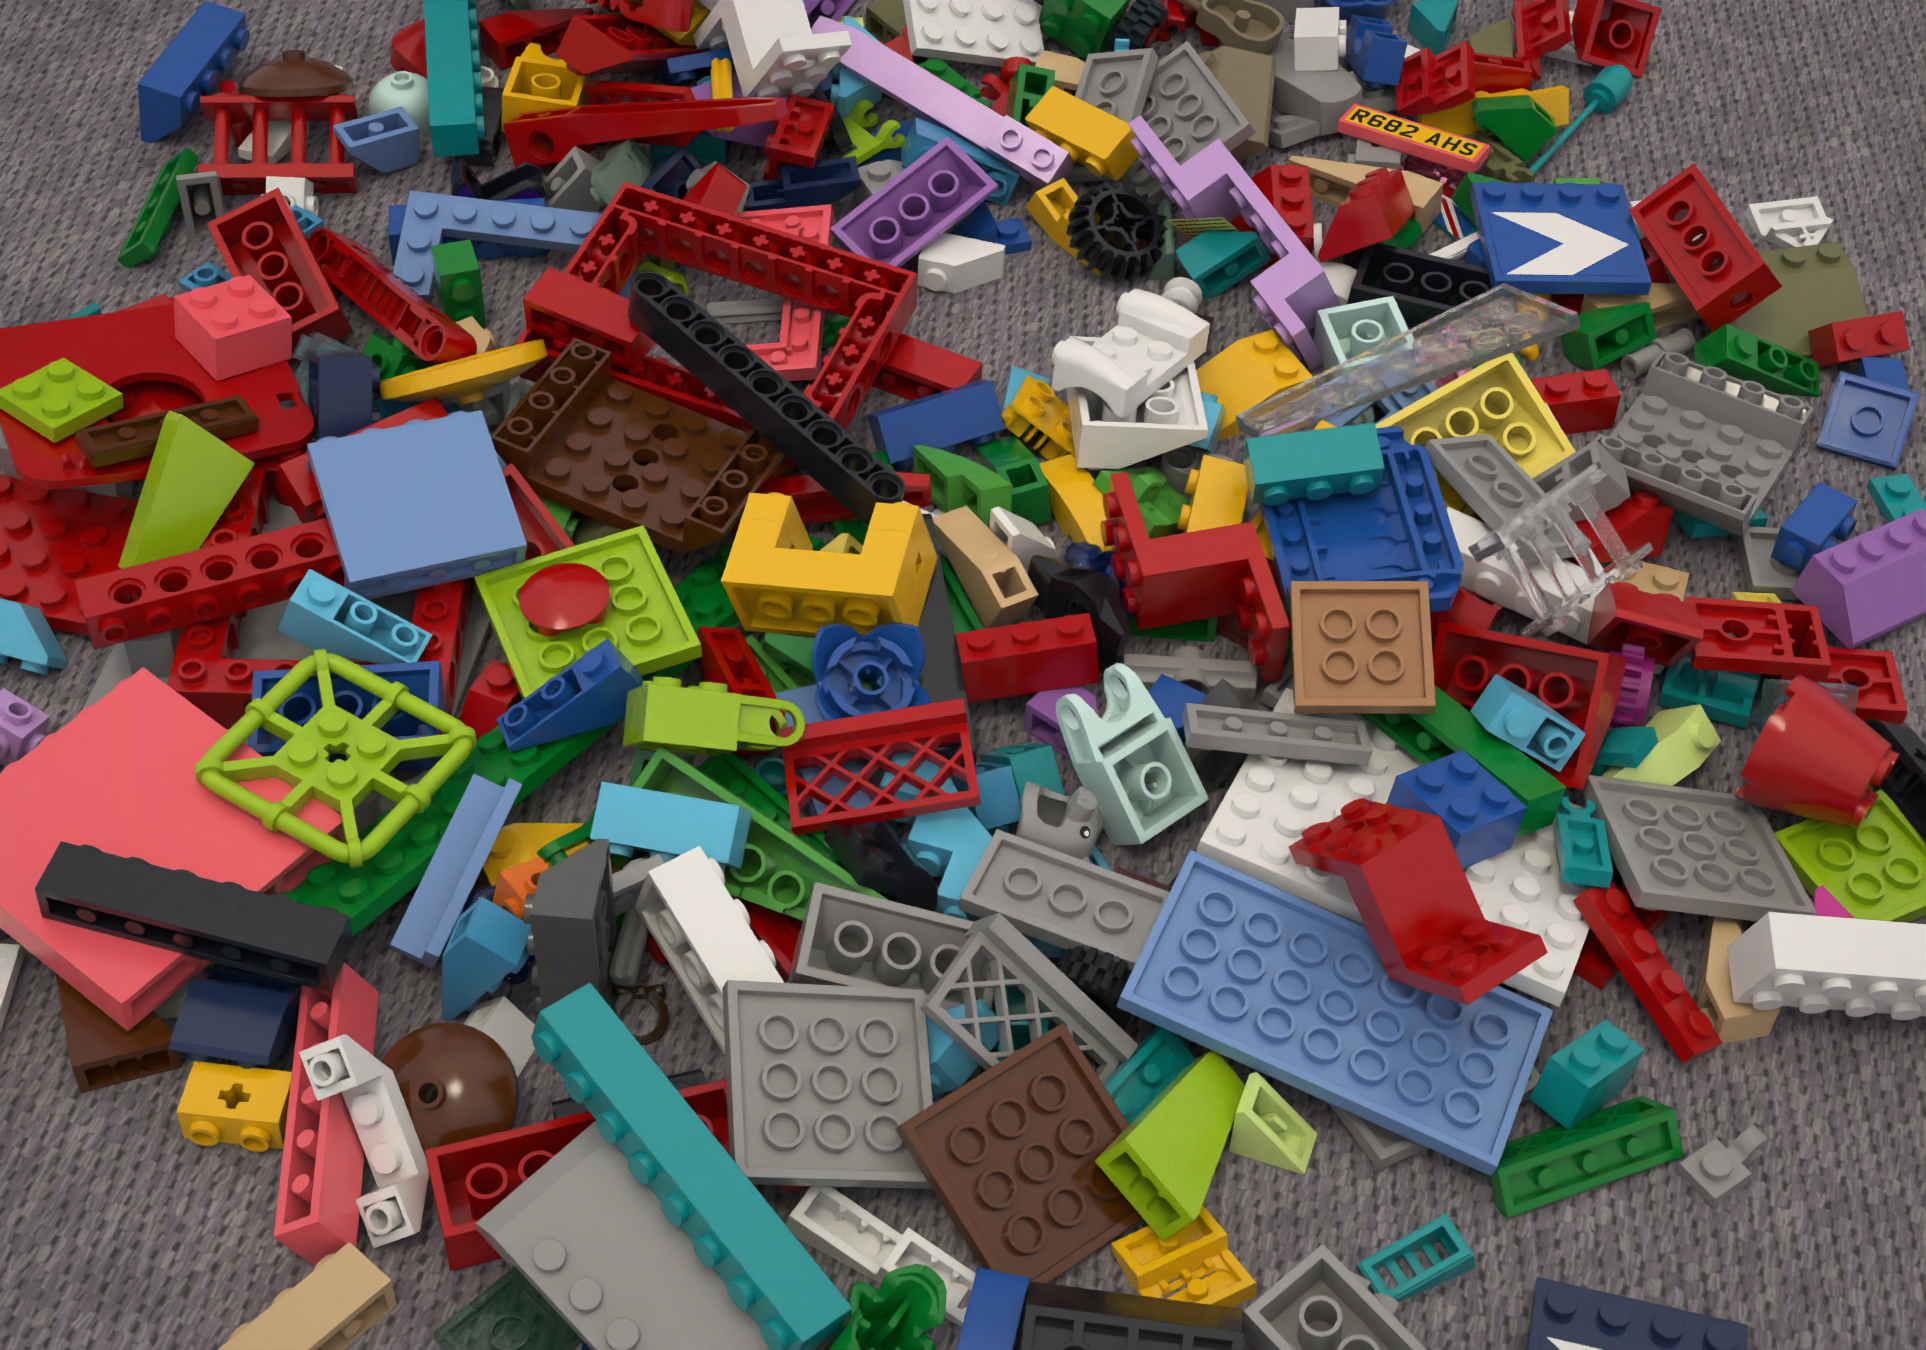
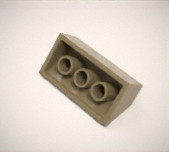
M1223 45L1213 51H1205L1199 54L1200 58L1256 132L1231 150L1232 156L1239 163L1268 149L1276 69L1274 57Z

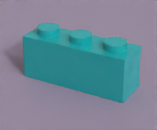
M1375 422L1246 438L1243 456L1252 504L1265 503L1270 506L1283 504L1290 499L1306 497L1310 500H1321L1329 497L1331 494L1350 492L1354 495L1366 494L1373 489L1380 488L1385 469Z

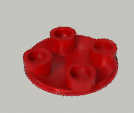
M578 563L555 564L539 570L527 579L520 590L519 606L525 618L536 625L539 634L553 637L562 631L576 629L586 624L602 622L607 616L606 606L610 596L609 586L603 575L589 566Z

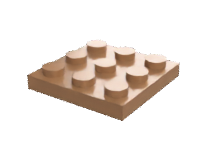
M1428 581L1290 582L1294 713L1434 714L1436 701Z

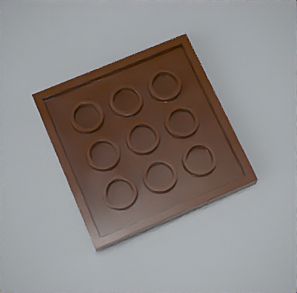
M1064 1023L1040 1036L895 1129L984 1269L1027 1277L1032 1282L1048 1283L1143 1219L1095 1162L1129 1124Z

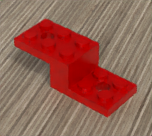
M1685 597V603L1695 605L1704 630L1703 639L1689 651L1692 669L1762 674L1770 714H1774L1780 703L1785 704L1789 698L1784 695L1792 680L1800 674L1818 683L1863 721L1877 719L1903 724L1907 714V707L1893 652L1827 647L1818 606ZM1726 633L1735 634L1736 637L1729 636ZM1847 682H1854V683H1856L1859 687H1857V686H1852V685L1848 684Z

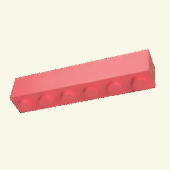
M345 962L331 992L301 986L274 1238L311 1265L317 1264L328 1254L336 1253L348 1242L352 1243L355 1247L357 1246L359 1209L355 1199L361 1197L365 1153L342 1092L317 1101L299 1054L300 1051L343 1034L349 1036L370 1054H374L379 992Z

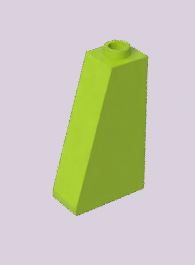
M169 410L164 418L118 567L123 569L199 550L255 463L184 415Z
M1211 1049L1185 1067L1095 1160L1097 1165L1162 1241L1194 1221L1199 1215L1245 1088L1244 1082L1221 1055Z

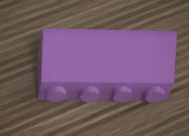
M1923 508L1814 554L1791 588V591L1805 605L1818 606L1821 622L1849 650L1926 615V511Z

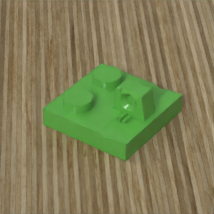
M1154 467L1100 471L1093 485L1102 494L1109 492L1110 474L1128 472L1149 538L1183 533L1184 530L1176 529L1182 504L1189 505L1190 500L1178 494L1167 483V477L1160 470Z

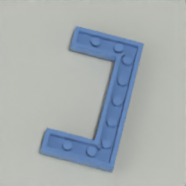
M410 190L393 274L397 275L398 279L404 281L407 286L413 288L414 292L422 296L421 298L431 303L435 283L431 246L442 244L443 237L577 252L602 214ZM636 269L618 295L630 299L631 283L636 274Z

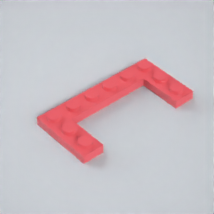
M832 204L735 212L734 216L825 245H832V233L830 231L834 223ZM784 297L779 342L750 344L746 346L787 381L816 379L820 372L825 310Z

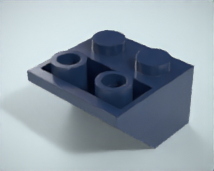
M208 967L192 978L170 1038L169 1050L186 1052V1057L194 1061H213L217 1058L235 1060L236 1066L245 1069L265 1068L266 1065H270L295 1044L302 985L260 974Z

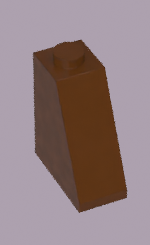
M56 974L71 1066L80 1093L183 1068L179 1051L169 1050L172 1031L153 1011L131 1030L127 1031Z

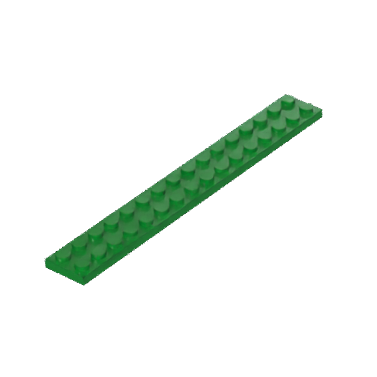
M809 536L813 545V551H820L825 547L823 539ZM733 542L723 547L719 553L701 567L696 568L691 575L674 587L696 635L699 626L735 628L741 623L721 583ZM696 659L641 677L643 681H653V677L673 678ZM625 716L614 724L513 752L508 748L497 725L478 739L477 746L471 751L465 762L431 796V805L423 813H415L376 855L369 860L363 861L362 867L350 868L349 863L330 860L327 864L313 867L307 873V879L291 892H285L281 895L287 896L295 902L318 908L322 906L331 907L342 914L349 915L352 937L355 936L421 882L473 774L479 775L504 788L509 778L521 783L522 787L511 807L512 809ZM391 810L382 813L376 821L358 834L360 842Z

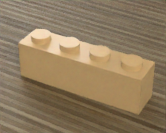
M348 1242L336 1253L323 1257L317 1263L313 1272L296 1286L287 1288L279 1293L271 1306L252 1322L244 1323L235 1329L228 1341L217 1350H345L397 1306L392 1280L352 1243Z

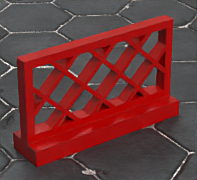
M963 698L805 724L803 735L800 739L790 746L782 747L791 829L795 835L829 830L832 822L844 827H850L853 824L862 825L981 805ZM793 726L780 728V737L790 735ZM957 743L962 745L960 750L950 760L934 752L938 746ZM911 751L916 754L904 767L888 760L895 753ZM860 759L870 761L858 775L842 767L847 761ZM925 760L942 768L930 782L913 774ZM963 762L965 763V768L960 766ZM817 766L823 769L811 783L796 775V770ZM879 768L895 776L883 790L867 782ZM833 775L849 783L836 798L821 790ZM951 775H954L967 782L969 790L949 794L940 789V787ZM905 782L921 790L914 800L900 801L893 797V795ZM858 790L875 798L865 808L854 809L846 804ZM812 798L828 806L820 815L801 818L800 810Z

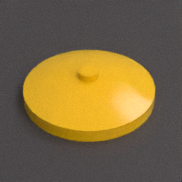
M543 339L529 341L380 381L379 391L382 400L424 402L434 397H437L438 400L458 398L459 404L465 405L485 399L483 391L517 377L542 361L548 354Z

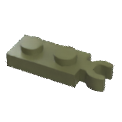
M1476 131L1462 135V137L1490 145L1489 157L1476 171L1479 175L1509 183L1534 181V173L1527 168H1523L1524 161L1483 132Z

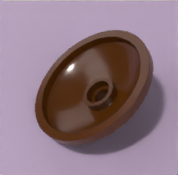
M304 50L282 51V58L258 65L238 83L241 94L261 97L318 96L341 93L354 88L353 79L345 71L328 61L305 57Z
M459 1023L427 1025L400 1039L381 1061L395 1075L424 1154L426 1149L512 1129L519 1104L517 1075L504 1049L484 1032ZM432 1086H436L438 1088L436 1100L432 1103H427L425 1099L427 1090Z

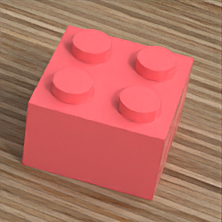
M250 275L234 277L229 281L208 287L195 288L190 292L174 296L175 338L216 381L292 358V317Z

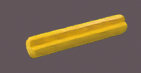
M716 57L711 61L712 99L733 98L731 62L727 58L720 60ZM734 127L718 128L715 130L719 133L722 131L730 133Z

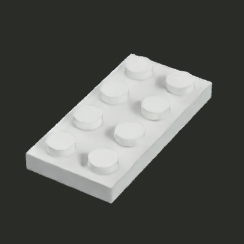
M903 0L912 56L940 58L999 67L1004 66V61L1007 58L1024 57L1031 60L1032 66H1035L1044 50L1036 3L1015 0Z

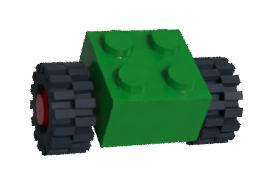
M1034 0L1043 6L1039 16L1041 31L1084 59H1087L1088 54L1104 53L1108 48L1114 52L1115 38L1130 39L1129 50L1150 48L1151 43H1154L1156 35L1160 33L1161 26L1165 23L1166 16L1168 15V9L1154 0H1136L1131 5L1129 11L1127 8L1130 0Z

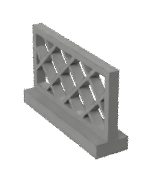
M1000 913L974 921L964 935L968 939L920 1006V1009L985 1070L1000 1062L998 1059L1004 1060L1018 1051L1013 1049L1010 1022L1028 1021L1031 1042L1042 1036L1041 1020L1051 1019L1057 1025L1064 1023L1081 1051L1086 1052L1100 1065L1095 1073L1102 1083L1114 1072L1120 1062L1129 1060L1138 1047V1044ZM977 951L990 962L992 977L990 981L973 982L971 959ZM959 976H960V977H961V982H960V983H955L956 980H957V979L959 978ZM1016 986L1025 994L1027 1014L1009 1015L1005 987ZM993 988L997 1016L978 1017L974 989ZM950 990H962L966 1018L954 1019L940 1006V1003ZM998 1023L1001 1052L990 1053L981 1044L979 1024Z

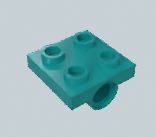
M1688 652L1672 668L1667 667L1658 705L1674 709L1700 704L1709 719L1745 728L1761 674L1692 669L1690 653Z

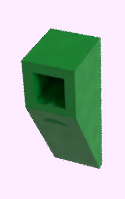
M1729 324L1723 325L1695 343L1694 362L1705 367L1713 366L1720 368L1727 375L1743 381L1758 382L1765 389L1775 393L1819 397V363Z
M1014 434L974 445L981 464L1012 484L1013 514L1032 522L1034 525L1052 520L1049 484L1036 457Z

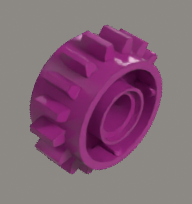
M1622 642L1620 652L1608 651L1610 654L1627 658L1618 704L1608 730L1643 726L1655 658L1644 656L1645 647L1643 645Z

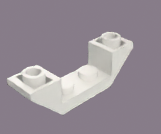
M346 1034L300 1051V1057L317 1101L342 1092L378 1189L355 1199L373 1249L419 1232L422 1223L429 1171L426 1156L393 1071Z

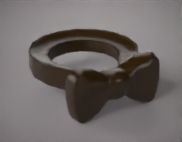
M664 984L647 987L643 985L635 987L616 985L614 995L617 1001L612 1006V1010L619 1019H621L622 1013L633 999H648L658 1012V1025L652 1032L641 1036L633 1035L641 1046L652 1044L659 1040L668 1029L669 1013L667 1005L663 1001L667 994Z

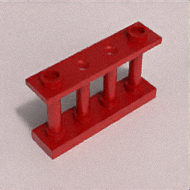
M216 93L212 96H200V104L206 121H214L213 162L210 164H198V173L216 171L220 178L223 195L266 194V176L306 178L314 183L313 194L358 192V179L354 163L345 162V147L333 132V125L359 118L355 95L335 93L328 94L327 96L261 97L232 96L227 93ZM230 121H253L252 162L249 164L229 163ZM268 121H291V161L287 164L268 163ZM307 121H330L329 161L327 163L308 164L306 162Z

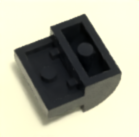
M880 821L875 830L871 832L860 825L853 824L851 828H847L832 822L824 840L858 885L876 890L890 901L935 911L938 895L932 876L889 824Z

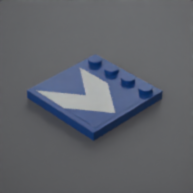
M1472 182L1470 198L1493 293L1649 295L1652 282L1634 220L1629 212L1630 206L1622 184Z

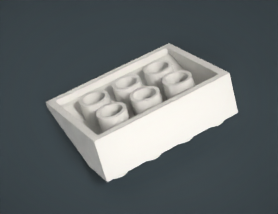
M1069 336V338L1076 337L1089 345H1092L1101 338ZM1194 361L1123 419L1115 416L1110 406L1095 392L1083 387L1066 388L1077 468H1088L1095 471L1121 469L1208 437V426Z

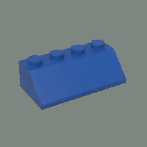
M204 1L138 83L141 141L152 143L181 128L191 114L197 113L200 107V96H206L207 93L214 91L217 80L224 72L230 70L233 60L238 53L247 48L250 32L246 30V13L208 1Z
M440 661L359 665L390 683L398 681L409 687L410 694L446 712ZM291 669L254 671L252 700L255 698L261 699ZM329 672L335 705L352 715L363 719L382 700L339 675ZM316 673L275 712L303 727L322 708ZM401 709L380 729L398 740L445 734ZM261 727L248 737V746L262 757L274 756L287 743ZM337 753L329 756V762L332 763L337 759L348 760L345 754ZM443 756L401 761L391 772L429 770Z

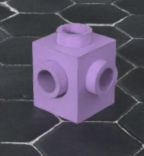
M4 688L0 690V764L6 767L10 763L20 760L40 744L46 737L45 732L50 716Z

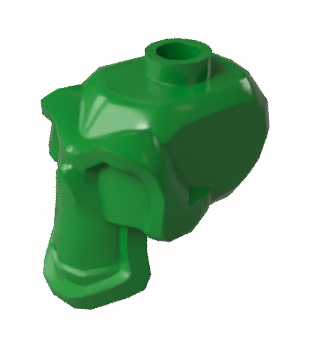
M921 1264L909 1265L888 1272L882 1280L880 1289L871 1287L866 1282L857 1281L847 1295V1302L851 1305L852 1310L840 1330L833 1334L824 1350H936L933 1340L927 1336L925 1331L938 1327L944 1320L947 1294L944 1281L935 1271Z

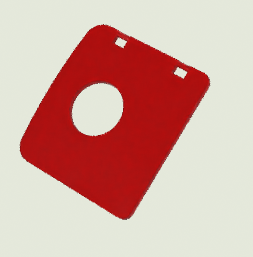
M174 304L0 328V389L64 357L114 389L141 381H167L191 389L200 396L203 402L241 395L258 416L259 431L220 440L249 460L300 449L311 442L315 434L314 417L308 405L305 404L299 385L287 360L216 381L175 338ZM293 401L295 407L282 409L280 402ZM0 409V427L16 473L23 482L33 487L53 490L146 479L153 455L93 468L75 444V433L54 443ZM102 418L99 421L85 428L103 425L110 422H108L105 418Z

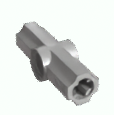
M1192 646L1178 648L1170 656L1123 653L1122 664L1136 673L1147 691L1151 689L1161 674L1207 695L1221 679H1224L1252 699H1255L1257 666H1252L1250 661L1208 658L1203 650ZM1121 680L1122 685H1123L1124 688L1126 689L1125 684H1124L1123 681Z

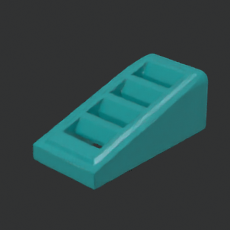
M1445 1213L1357 1263V1268L1364 1278L1371 1281L1370 1288L1374 1294H1385L1398 1302H1402L1474 1269L1475 1256L1449 1216ZM1440 1241L1449 1257L1441 1260L1432 1244ZM1422 1249L1432 1267L1425 1270L1414 1252ZM1403 1257L1415 1274L1409 1280H1407L1396 1263L1397 1260ZM1386 1265L1398 1286L1389 1290L1376 1269Z

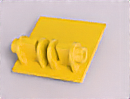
M1027 375L1011 405H1008L1001 413V417L1005 422V428L1020 438L1032 423L1033 426L1022 441L1027 443L1039 429L1043 433L1032 447L1035 451L1047 437H1050L1039 451L1047 460L1072 454L1075 457L1069 406L1055 396L1053 389L1047 383L1038 379L1034 380L1031 376Z

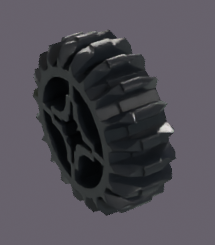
M1105 181L1099 187L1093 185L1085 194L1079 196L1074 203L1075 207L1069 213V225L1067 226L1066 234L1072 237L1069 247L1079 249L1077 260L1085 259L1089 263L1088 271L1095 268L1098 269L1101 279L1111 274L1115 283L1123 278L1131 283L1138 276L1143 278L1151 272L1153 265L1163 255L1159 248L1163 245L1165 239L1161 235L1168 229L1162 226L1167 216L1157 214L1159 204H1150L1147 201L1148 193L1140 196L1136 193L1135 185L1126 190L1121 181L1114 184L1113 187ZM1095 214H1099L1101 219L1098 226L1095 225ZM1137 238H1140L1142 246L1139 251L1135 245L1138 242Z

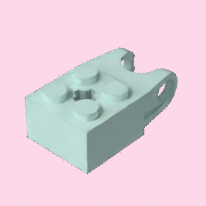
M1394 296L1317 310L1314 344L1324 361L1322 364L1330 382L1358 375L1398 343L1420 367L1418 349ZM1364 388L1336 396L1344 409L1347 410L1368 393ZM1377 404L1373 405L1353 421L1355 425L1372 423L1374 421L1373 410L1379 406Z
M1115 663L1107 668L1103 674L1107 706L1102 718L1075 693L1066 694L1059 698L1056 702L1055 712L1072 765L1083 787L1090 790L1097 797V808L1103 818V828L1108 839L1114 845L1143 844L1209 800V797L1171 718L1163 716L1134 671L1124 664ZM1119 678H1120V679L1123 681V683L1125 684L1126 689H1125L1124 686L1122 685V683H1121V681L1119 680Z

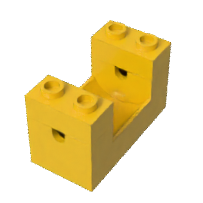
M777 492L768 494L749 493L721 579V583L745 631L816 637L821 627L833 624L851 626L862 635L868 634L879 625L888 623L910 624L918 627L938 558L919 506L910 505L905 502L893 504L876 503L861 554L812 550L813 545L792 496H786Z

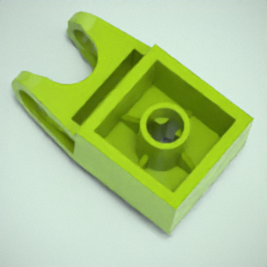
M653 677V681H642V686L627 692L622 747L656 751L661 745L675 753L712 757L734 752L737 749L769 751L777 747L790 746L797 742L803 735L805 721L801 710L794 703L786 700L728 693V685L722 683L699 682V686L684 688L681 687V679ZM779 710L789 713L793 719V730L787 737H780L779 734L780 728L787 727V721ZM770 718L776 724V734L770 729Z

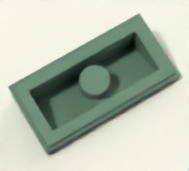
M1163 199L1159 204L1157 214L1167 216L1162 226L1168 230H1165L1164 234L1161 235L1165 239V242L1159 248L1163 255L1146 276L1148 280H1171L1175 278L1173 225L1167 221L1172 220V207L1169 199Z

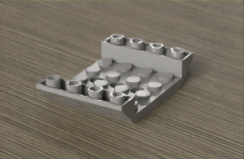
M1662 350L1651 364L1642 392L1609 436L1598 434L1594 440H1597L1626 470L1630 493L1634 494L1635 490L1654 493L1659 496V502L1673 508L1675 511L1743 537L1791 461L1815 407L1804 404L1801 399L1795 396H1783L1769 391L1758 382L1743 381L1729 376L1720 368L1713 366L1705 367L1689 361L1683 354L1676 352L1668 353Z

